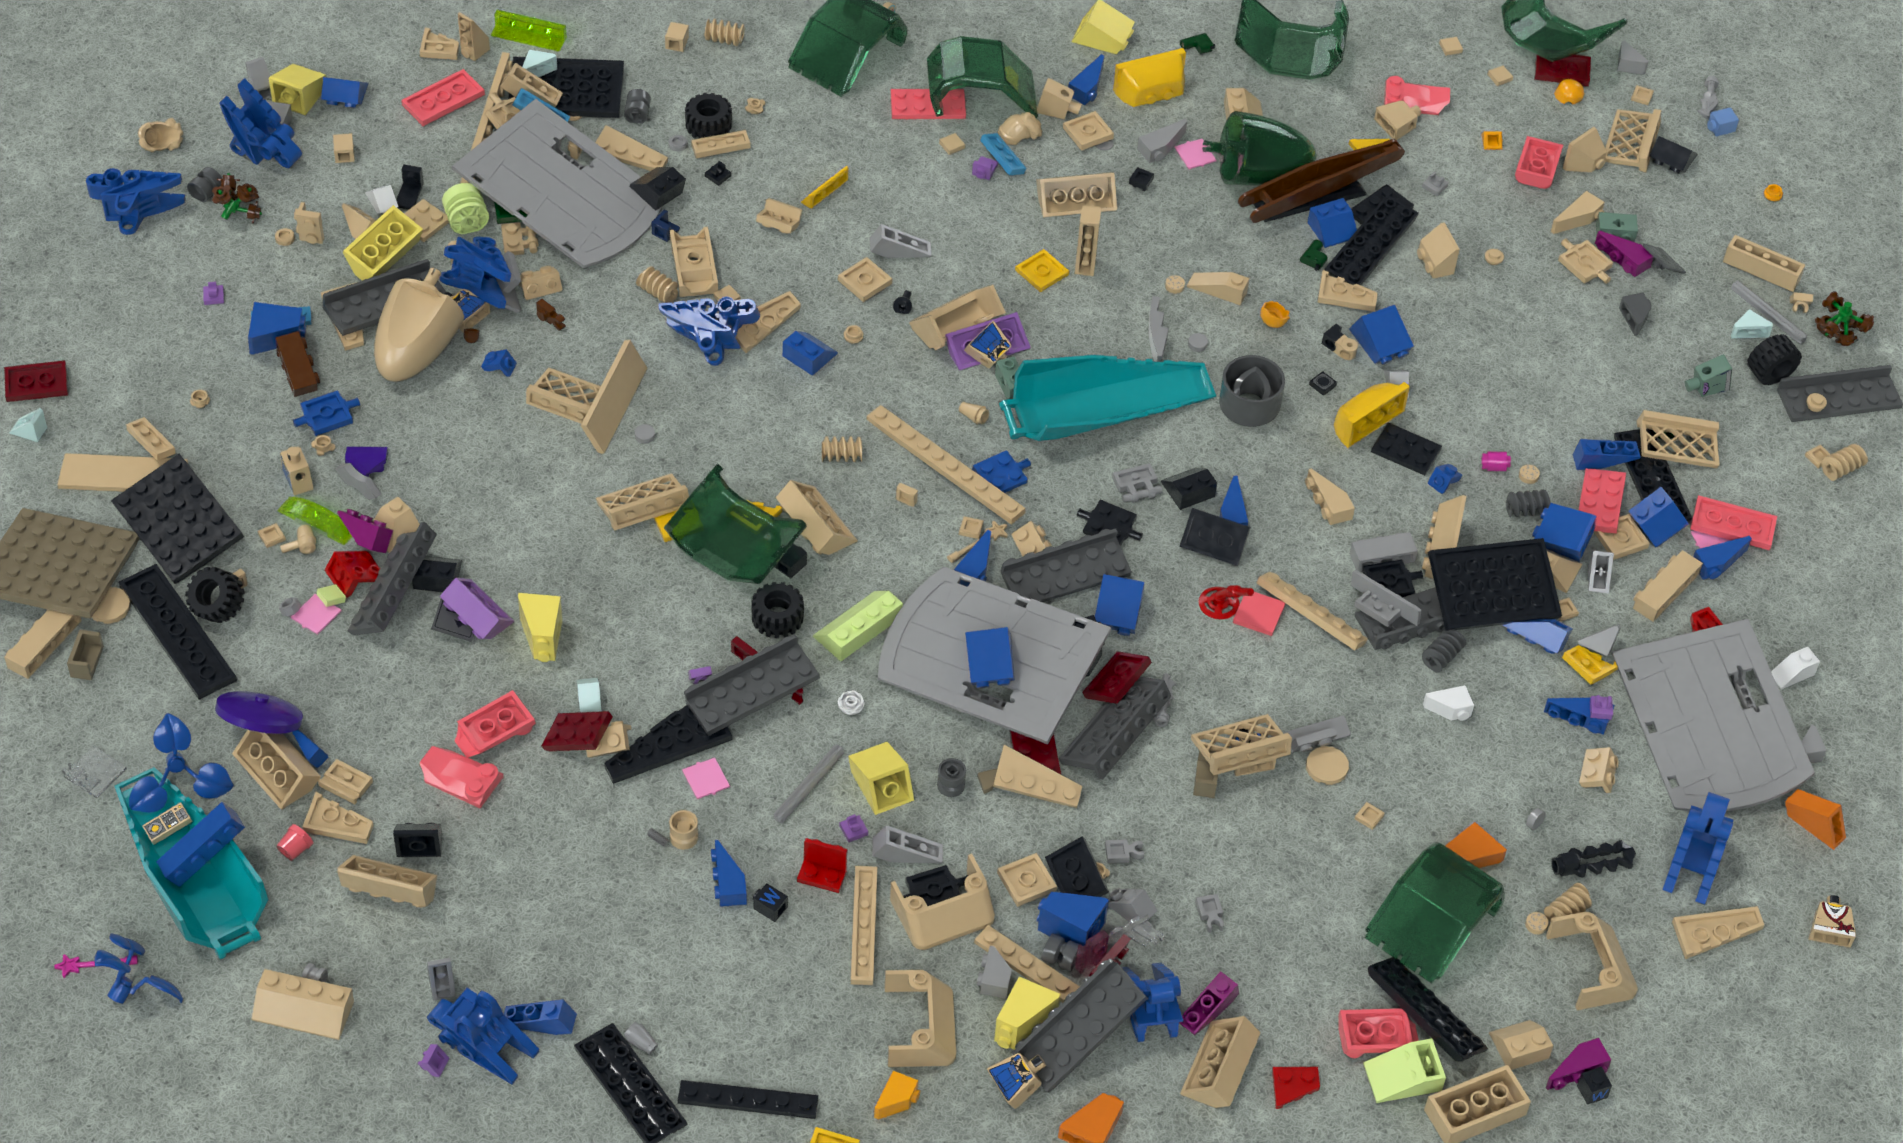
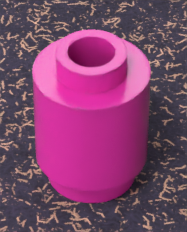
M1502 451L1482 453V469H1487V471H1506L1511 466V456H1507V452Z

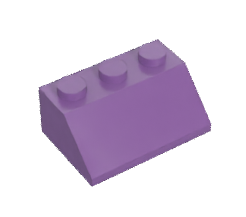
M455 578L440 595L444 600L443 604L451 611L454 610L459 615L458 619L463 624L469 625L473 629V634L479 639H492L514 622L472 579Z

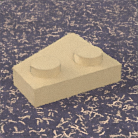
M425 27L420 57L457 60L459 42L447 38L441 33L438 35L431 33V29Z

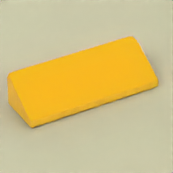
M845 166L809 194L801 203L812 209L848 181L849 167Z

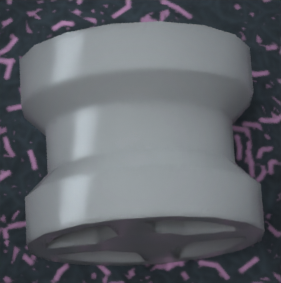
M308 963L302 973L303 978L325 982L328 976L326 968H316L312 963Z

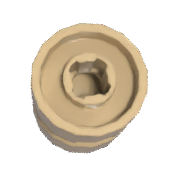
M687 810L675 812L669 820L670 842L678 849H690L698 841L697 817L694 813Z

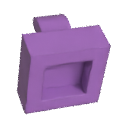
M215 281L208 282V286L203 287L204 305L224 303L223 285H217Z
M711 666L688 671L689 680L695 679L693 684H698L699 680H706L707 677L712 675Z
M1591 696L1590 718L1612 720L1613 700L1611 696Z
M854 814L847 817V820L839 822V826L848 843L868 835V830L860 815L856 816Z
M430 1044L428 1050L423 1052L424 1057L422 1061L418 1062V1065L423 1070H427L432 1076L440 1077L450 1058L437 1044Z

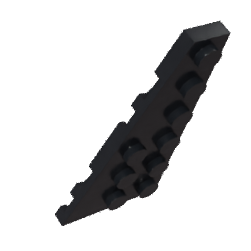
M686 704L682 709L674 711L652 727L650 732L644 737L640 736L637 738L635 743L629 747L630 750L618 752L604 763L605 769L614 784L732 740V734L729 728L725 727L708 736Z

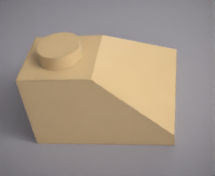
M1592 127L1569 143L1563 165L1565 171L1593 172L1605 165L1607 151L1595 127Z
M399 497L382 506L374 520L387 523L386 527L393 530L387 549L389 553L394 548L396 540L401 534L416 532L420 525L411 508Z
M1546 549L1555 587L1567 593L1582 564Z

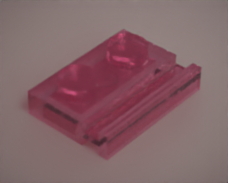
M1104 930L1086 940L1084 946L1078 945L1075 969L1080 974L1083 973L1086 967L1088 970L1093 966L1096 967L1107 954L1109 935Z

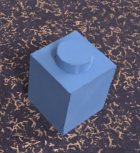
M1731 108L1711 112L1707 126L1710 131H1713L1715 136L1736 132L1739 119Z

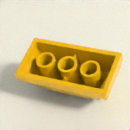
M1184 48L1116 64L1113 91L1124 103L1132 107L1153 104L1156 101L1169 100L1172 97L1183 95L1186 58Z
M1405 382L1400 385L1392 383L1375 384L1342 405L1338 409L1334 421L1335 433L1340 441L1349 448L1404 412L1410 386Z

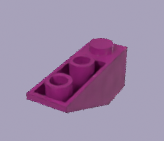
M1598 231L1595 240L1597 248L1608 254L1612 261L1621 265L1626 273L1636 277L1651 268L1654 257L1641 244Z
M347 509V512L338 510L337 514L357 545L371 551L386 554L393 533L392 529L386 527L387 523L378 520L373 522L372 517L363 514L358 516L359 512L352 509Z
M1220 971L1182 1015L1183 1022H1179V1024L1193 1035L1199 1033L1239 995L1238 984Z
M1600 1038L1578 1044L1549 1077L1546 1089L1554 1088L1555 1090H1560L1568 1083L1574 1081L1578 1083L1581 1073L1602 1067L1606 1073L1611 1063V1058Z

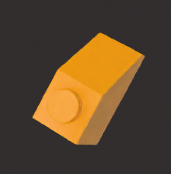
M893 1071L875 1106L874 1118L879 1120L908 1110L912 1102L916 1104L921 1092L918 1090L919 1080Z

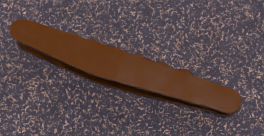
M1391 139L1376 145L1319 159L1245 192L1239 197L1238 204L1240 207H1246L1261 200L1264 201L1266 204L1255 209L1250 215V220L1253 223H1257L1330 194L1392 164L1403 157L1405 150L1396 139Z

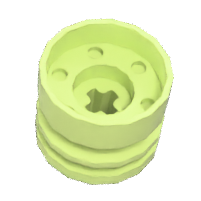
M471 183L456 184L444 193L442 204L450 227L454 232L459 234L476 232L483 229L488 223L489 213L481 191Z

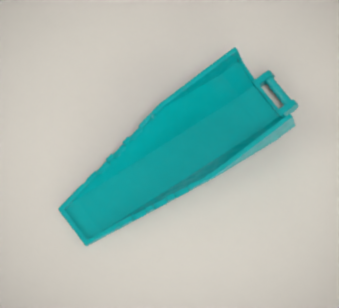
M1085 355L1023 360L1015 373L1013 399L1003 400L999 403V406L1004 411L1011 439L1028 437L1037 441L1060 439L1206 401L1216 397V393L1204 363L1175 362L1172 360L1155 362L1152 359L1141 361L1131 357L1117 359V356ZM1011 408H1015L1021 428H1017Z
M155 767L114 785L145 873L185 940L212 948L219 960L225 958L226 954L252 941L257 942L261 940V936L255 926L268 902V896L262 879L232 839L183 885L178 887L165 878L156 861L207 816L204 810L194 805L189 797H185L180 789L167 778L162 786L167 792V801L163 808L150 813L131 810L129 807V797L133 787L123 792L121 788L151 774L155 775L154 778L159 784L163 774ZM181 802L193 822L153 845L142 825ZM246 932H249L248 934H246V935H244V936H242V937H240V938H238V939H236V940H234V941H232V942H230V943H228V944H226V945H224V946H221L222 944H224V943H226V942H228V941H230V940H232V939H234V938H236V937H238V936H240V935H242V934H244V933H246Z

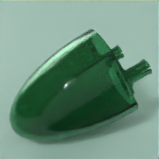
M1240 111L1232 112L1227 118L1220 142L1204 140L1203 145L1210 147H1202L1203 152L1218 153L1221 178L1225 184L1262 185L1298 167L1314 162L1317 158L1316 149L1312 142L1295 128L1275 119Z

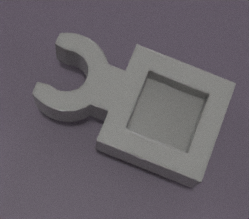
M1127 839L1105 840L1107 864L1127 863L1130 857L1137 860L1143 859L1144 851H1136V849H1142L1143 842L1135 841L1128 845Z
M1218 894L1196 897L1195 903L1201 921L1207 920L1206 929L1208 933L1212 932L1213 924L1218 925L1219 930L1223 931L1224 922L1220 918L1223 916V910Z

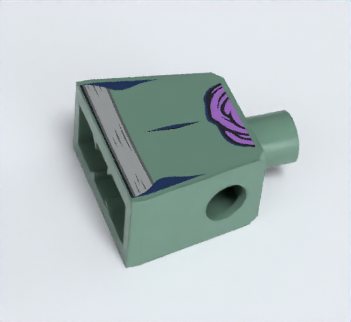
M1720 355L1694 368V378L1685 381L1687 391L1690 392L1697 389L1701 397L1729 391L1732 367L1725 355Z

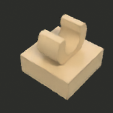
M1794 292L1790 296V303L1794 304L1792 307L1793 312H1796L1797 307L1800 305L1803 307V313H1806L1809 309L1808 305L1813 302V294Z

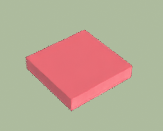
M1254 592L1253 596H1243L1233 623L1272 636L1284 610L1285 603Z

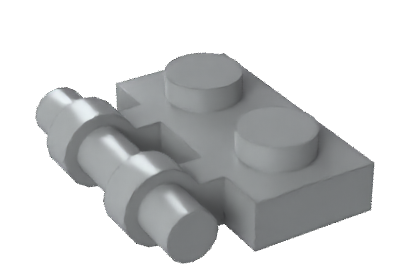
M1150 463L1117 471L1112 475L1119 493L1128 492V494L1122 495L1124 503L1129 501L1132 503L1137 502L1145 497L1153 498L1155 495L1162 493L1161 486L1153 487L1152 485L1157 483V476ZM1136 488H1145L1144 490L1136 491Z

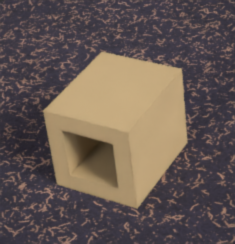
M671 22L665 35V49L683 52L689 38V25Z
M352 133L333 135L335 163L355 162Z

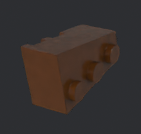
M299 331L275 337L277 357L280 356L283 364L281 365L282 369L285 370L287 381L294 397L318 391L317 384L320 383L318 373L312 370L311 366H314L311 355L306 353L305 349L308 347L305 338H301Z

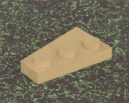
M1322 271L1317 303L1375 312L1377 292L1358 284L1351 285L1344 282V278L1339 276L1335 278L1328 275L1329 272Z
M315 792L302 828L306 833L367 844L373 829V821L352 810L348 811L340 807L339 803L333 800L329 801L323 798L322 794Z

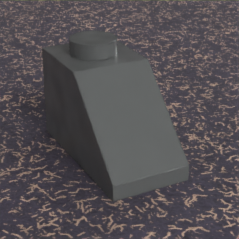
M1644 292L1623 296L1619 306L1634 336L1640 333L1652 307L1650 300L1646 298Z

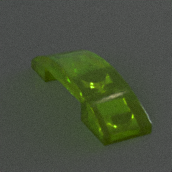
M289 497L277 510L293 520L298 518L326 532L328 538L342 545H345L352 537L338 515L310 500Z

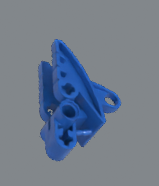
M244 78L237 84L245 104L241 109L236 107L228 96L219 102L226 122L234 135L229 144L231 150L240 156L246 154L256 165L264 158L271 160L274 157L280 165L290 168L302 156L300 148L291 140L294 137L293 129L287 124H280V115L265 99L263 100L256 89L254 90V87Z
M110 168L104 174H91L86 178L89 196L92 199L102 200L106 221H119V230L124 235L134 234L144 217L174 209L184 204L186 200L185 194L162 193L181 184V173L168 172L166 174V172L128 170L121 175L120 170ZM125 225L133 226L131 229L123 228Z
M477 236L470 243L461 237H457L456 245H450L444 249V255L447 258L453 259L452 269L447 270V272H441L439 280L449 286L467 289L487 303L497 308L505 309L506 299L496 278L504 282H510L511 272L501 251L495 247L496 241L494 239Z
M725 296L719 299L717 304L708 298L700 299V301L698 299L687 300V302L678 301L674 302V304L671 302L659 303L660 312L667 317V325L677 333L698 343L700 350L704 352L706 361L714 366L722 363L724 349L741 348L736 339L738 329L744 324H753L760 318V311L756 303L751 299L733 300L731 297ZM707 305H710L711 308L705 311L704 309L707 308ZM718 353L719 358L717 360L711 361L709 359L711 354Z
M1708 792L1703 809L1691 805L1663 887L1664 891L1673 892L1681 867L1697 872L1704 876L1695 902L1705 905L1726 846V841L1733 826V819L1724 816L1730 799Z
M1162 963L1151 964L1155 980L1140 981L1139 977L1128 967H1122L1148 997L1130 1016L1137 1042L1145 1041L1146 1029L1148 1026L1165 1024L1170 1038L1177 1037L1179 1022H1183L1176 998L1181 995L1179 978L1174 976V973Z
M466 988L454 1003L441 999L427 1016L428 1021L432 1025L442 1030L438 1038L443 1044H449L451 1049L457 1046V1050L461 1055L511 1085L518 1078V1074L497 1054L502 1047L508 1043L531 1058H534L539 1052V1048L532 1040L503 1015L501 1007L495 998L485 991H480L476 994L469 988Z

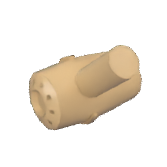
M301 525L297 529V540L280 545L281 551L285 553L299 548L301 553L311 554L316 549V537L309 525Z

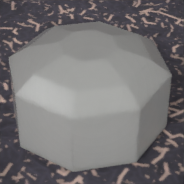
M290 597L280 604L279 610L283 616H292L299 611L301 604L297 598Z

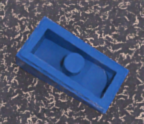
M299 729L292 732L308 762L316 768L320 767L327 760L328 755Z

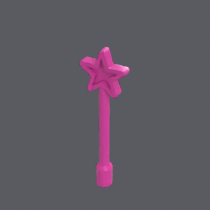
M64 954L63 962L54 965L55 969L62 970V976L66 978L70 972L79 973L78 968L95 967V961L79 962V957L69 959ZM137 955L132 956L129 965L138 964ZM128 956L120 958V960L125 963Z

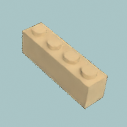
M1082 205L1075 274L1094 276L1101 207Z
M1734 235L1728 245L1723 260L1726 264L1794 292L1800 282L1805 268L1803 263L1737 235Z
M1683 550L1677 556L1673 555L1666 568L1662 567L1658 571L1656 578H1651L1647 582L1645 589L1637 592L1633 599L1635 601L1633 609L1654 622L1699 575L1703 563Z
M47 609L46 613L35 621L33 627L21 636L19 642L7 651L4 657L7 668L29 679L82 621L81 617Z

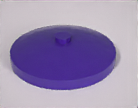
M227 692L217 698L215 705L217 715L223 720L235 726L262 733L283 734L294 732L301 727L303 719L301 710L295 705L278 697L258 692Z

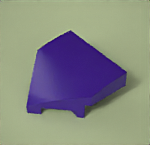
M347 446L345 464L351 463L359 473L367 477L374 472H383L384 464L387 461L388 447Z

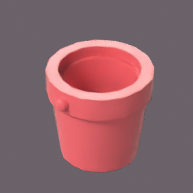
M292 824L276 847L281 854L293 861L313 845V840L302 828Z

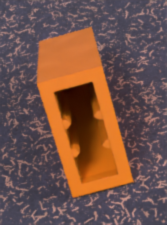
M1799 789L1785 801L1788 817L1833 850L1846 838L1842 806L1840 804Z
M1474 822L1439 850L1436 861L1442 870L1454 875L1501 863L1504 861L1507 849Z
M1102 1093L1061 1123L1058 1138L1069 1143H1107L1123 1112L1124 1102L1114 1095Z

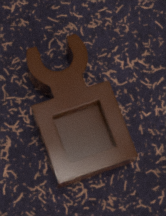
M543 299L536 302L537 316L541 321H546L550 325L553 324L559 331L566 327L562 323L565 317L557 314L553 306Z

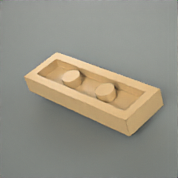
M746 130L691 140V146L696 158L751 148Z
M145 417L126 424L127 431L157 461L176 454L175 447Z

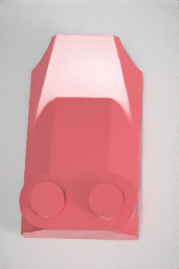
M1391 76L1385 81L1384 105L1404 101L1410 108L1418 106L1421 114L1439 115L1440 111L1450 103V88L1405 83L1401 77Z
M1527 136L1516 169V180L1522 184L1542 189L1551 187L1563 145Z
M512 690L457 721L458 731L454 741L464 755L469 758L481 754L515 735L528 734L536 723L533 716Z
M435 746L429 749L419 764L424 774L425 783L477 808L483 806L503 779V773L499 772L494 764H481L451 750Z
M1402 1008L1340 1010L1338 1022L1343 1052L1350 1058H1359L1364 1053L1389 1052L1407 1043L1419 1041L1416 1025L1408 1018L1407 1013Z

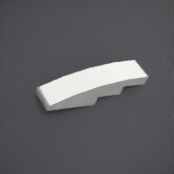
M1152 296L1149 316V341L1154 361L1162 362L1169 328L1162 327L1164 312L1158 311L1160 297Z

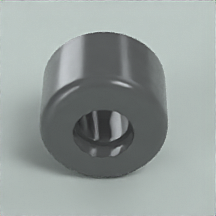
M1245 355L1229 362L1223 372L1219 396L1220 408L1224 415L1234 423L1247 427L1262 426L1274 420L1281 408L1285 386V376L1282 369L1272 360L1257 355ZM1246 393L1259 396L1261 400H1249L1240 397V395Z

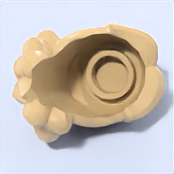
M1030 112L1014 114L1000 125L998 134L1006 144L1017 145L1022 139L1031 137L1035 140L1042 136L1041 123Z
M169 118L165 122H147L138 130L139 145L150 152L161 151L167 148L172 151L175 148H179L183 140L181 137L183 135L181 125L173 118Z

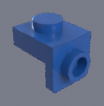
M506 349L488 352L481 367L484 371L501 370L505 376L509 377L517 363Z
M1451 464L1441 465L1435 468L1428 480V484L1443 494L1450 484L1456 483L1461 479L1462 474Z

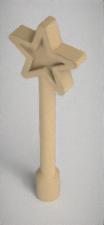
M992 521V527L985 530V532L987 530L991 531V538L993 537L994 541L999 536L1008 537V534L1004 531L1007 528V524L998 525L995 521ZM979 540L958 552L955 551L947 556V559L951 563L960 559V556L970 551Z

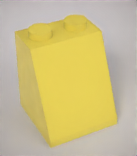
M1097 0L1081 20L1071 42L1117 54L1128 45L1127 39L1134 32L1132 27L1135 22L1104 1Z
M296 64L289 65L269 77L272 102L291 104V111L306 115L322 94L323 77H326V74Z
M518 593L520 621L533 658L541 662L555 661L562 626L561 596Z
M888 742L848 756L851 773L875 815L914 801L908 764Z
M1019 977L996 1019L994 1041L1002 1048L1015 1050V1046L1019 1041L1026 1039L1037 1024L1043 1023L1048 1018V1014L1054 1008L1059 1007L1061 994Z

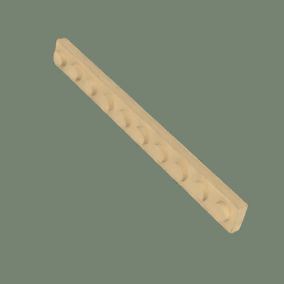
M502 52L471 150L492 134V122L485 113L488 109L495 106V103L489 97L490 94L496 92L499 98L504 97L505 90L500 86L506 74L512 68L513 61H510V53ZM462 177L460 184L469 182Z
M880 405L867 415V420L884 434L1011 525L1025 514V507Z

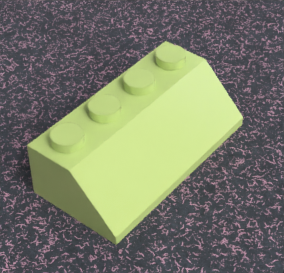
M874 591L815 633L813 637L838 660L843 661L891 626L903 603L890 591Z

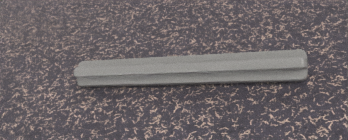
M1740 281L1732 284L1731 289L1795 341L1799 344L1806 341L1807 335L1744 284Z
M835 744L775 811L774 819L783 823L844 754L843 747Z

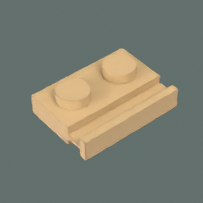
M338 759L324 773V777L318 780L320 787L354 805L357 803L356 800L359 797L361 798L373 783L371 776Z

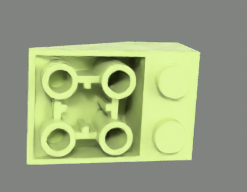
M1432 1038L1407 1043L1363 1063L1376 1103L1440 1092L1446 1079Z

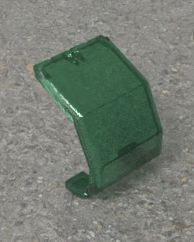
M827 0L809 17L788 60V68L798 74L802 70L801 75L813 82L816 80V84L827 90L832 86L831 92L842 97V95L850 91L869 51L886 34L888 41L901 47L905 44L908 32L907 26L897 13L873 0Z
M1242 0L1234 41L1240 49L1269 74L1306 80L1327 77L1343 61L1349 25L1348 10L1343 0L1336 1L1334 10L1336 19L1332 24L1317 27L1281 21L1257 0Z
M1507 0L1501 6L1504 30L1515 43L1551 62L1593 49L1627 24V20L1622 18L1619 21L1585 30L1555 16L1545 5V0Z
M959 36L941 41L927 57L930 99L936 117L944 115L942 99L950 90L964 86L1001 90L1025 112H1030L1035 118L1038 117L1033 72L1001 40Z
M717 463L666 523L664 529L677 547L693 560L724 579L734 582L760 584L806 529L807 525L801 519L774 517L741 498L724 481L720 475L724 468Z
M1434 842L1420 853L1397 880L1366 927L1365 931L1367 934L1365 939L1377 947L1382 942L1384 945L1381 950L1396 960L1401 955L1400 963L1414 972L1419 967L1421 970L1418 975L1432 984L1435 979L1439 980L1443 976L1472 930L1487 913L1494 917L1499 912L1505 900L1504 887L1499 881L1439 842Z

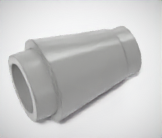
M634 1022L624 1033L627 1042L649 1055L658 1047V1044L642 1024L639 1025L637 1022Z

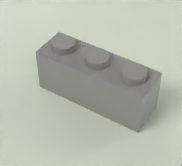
M1407 532L1352 542L1349 554L1355 569L1363 572V566L1400 559L1403 560L1404 564L1414 563L1418 550L1411 533Z

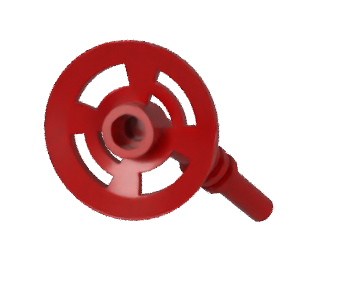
M1230 585L1227 588L1211 587L1201 593L1198 600L1199 607L1210 618L1228 619L1234 616L1239 608L1238 598L1240 596H1253L1254 590L1252 588H1241L1238 585ZM1212 591H1217V592L1211 594L1210 597H1209V596H1206L1208 593H1210V592H1212ZM1205 603H1207L1208 606H1209L1212 610H1214V612L1210 611V610L1205 606ZM1229 605L1233 607L1229 612L1222 613V610Z

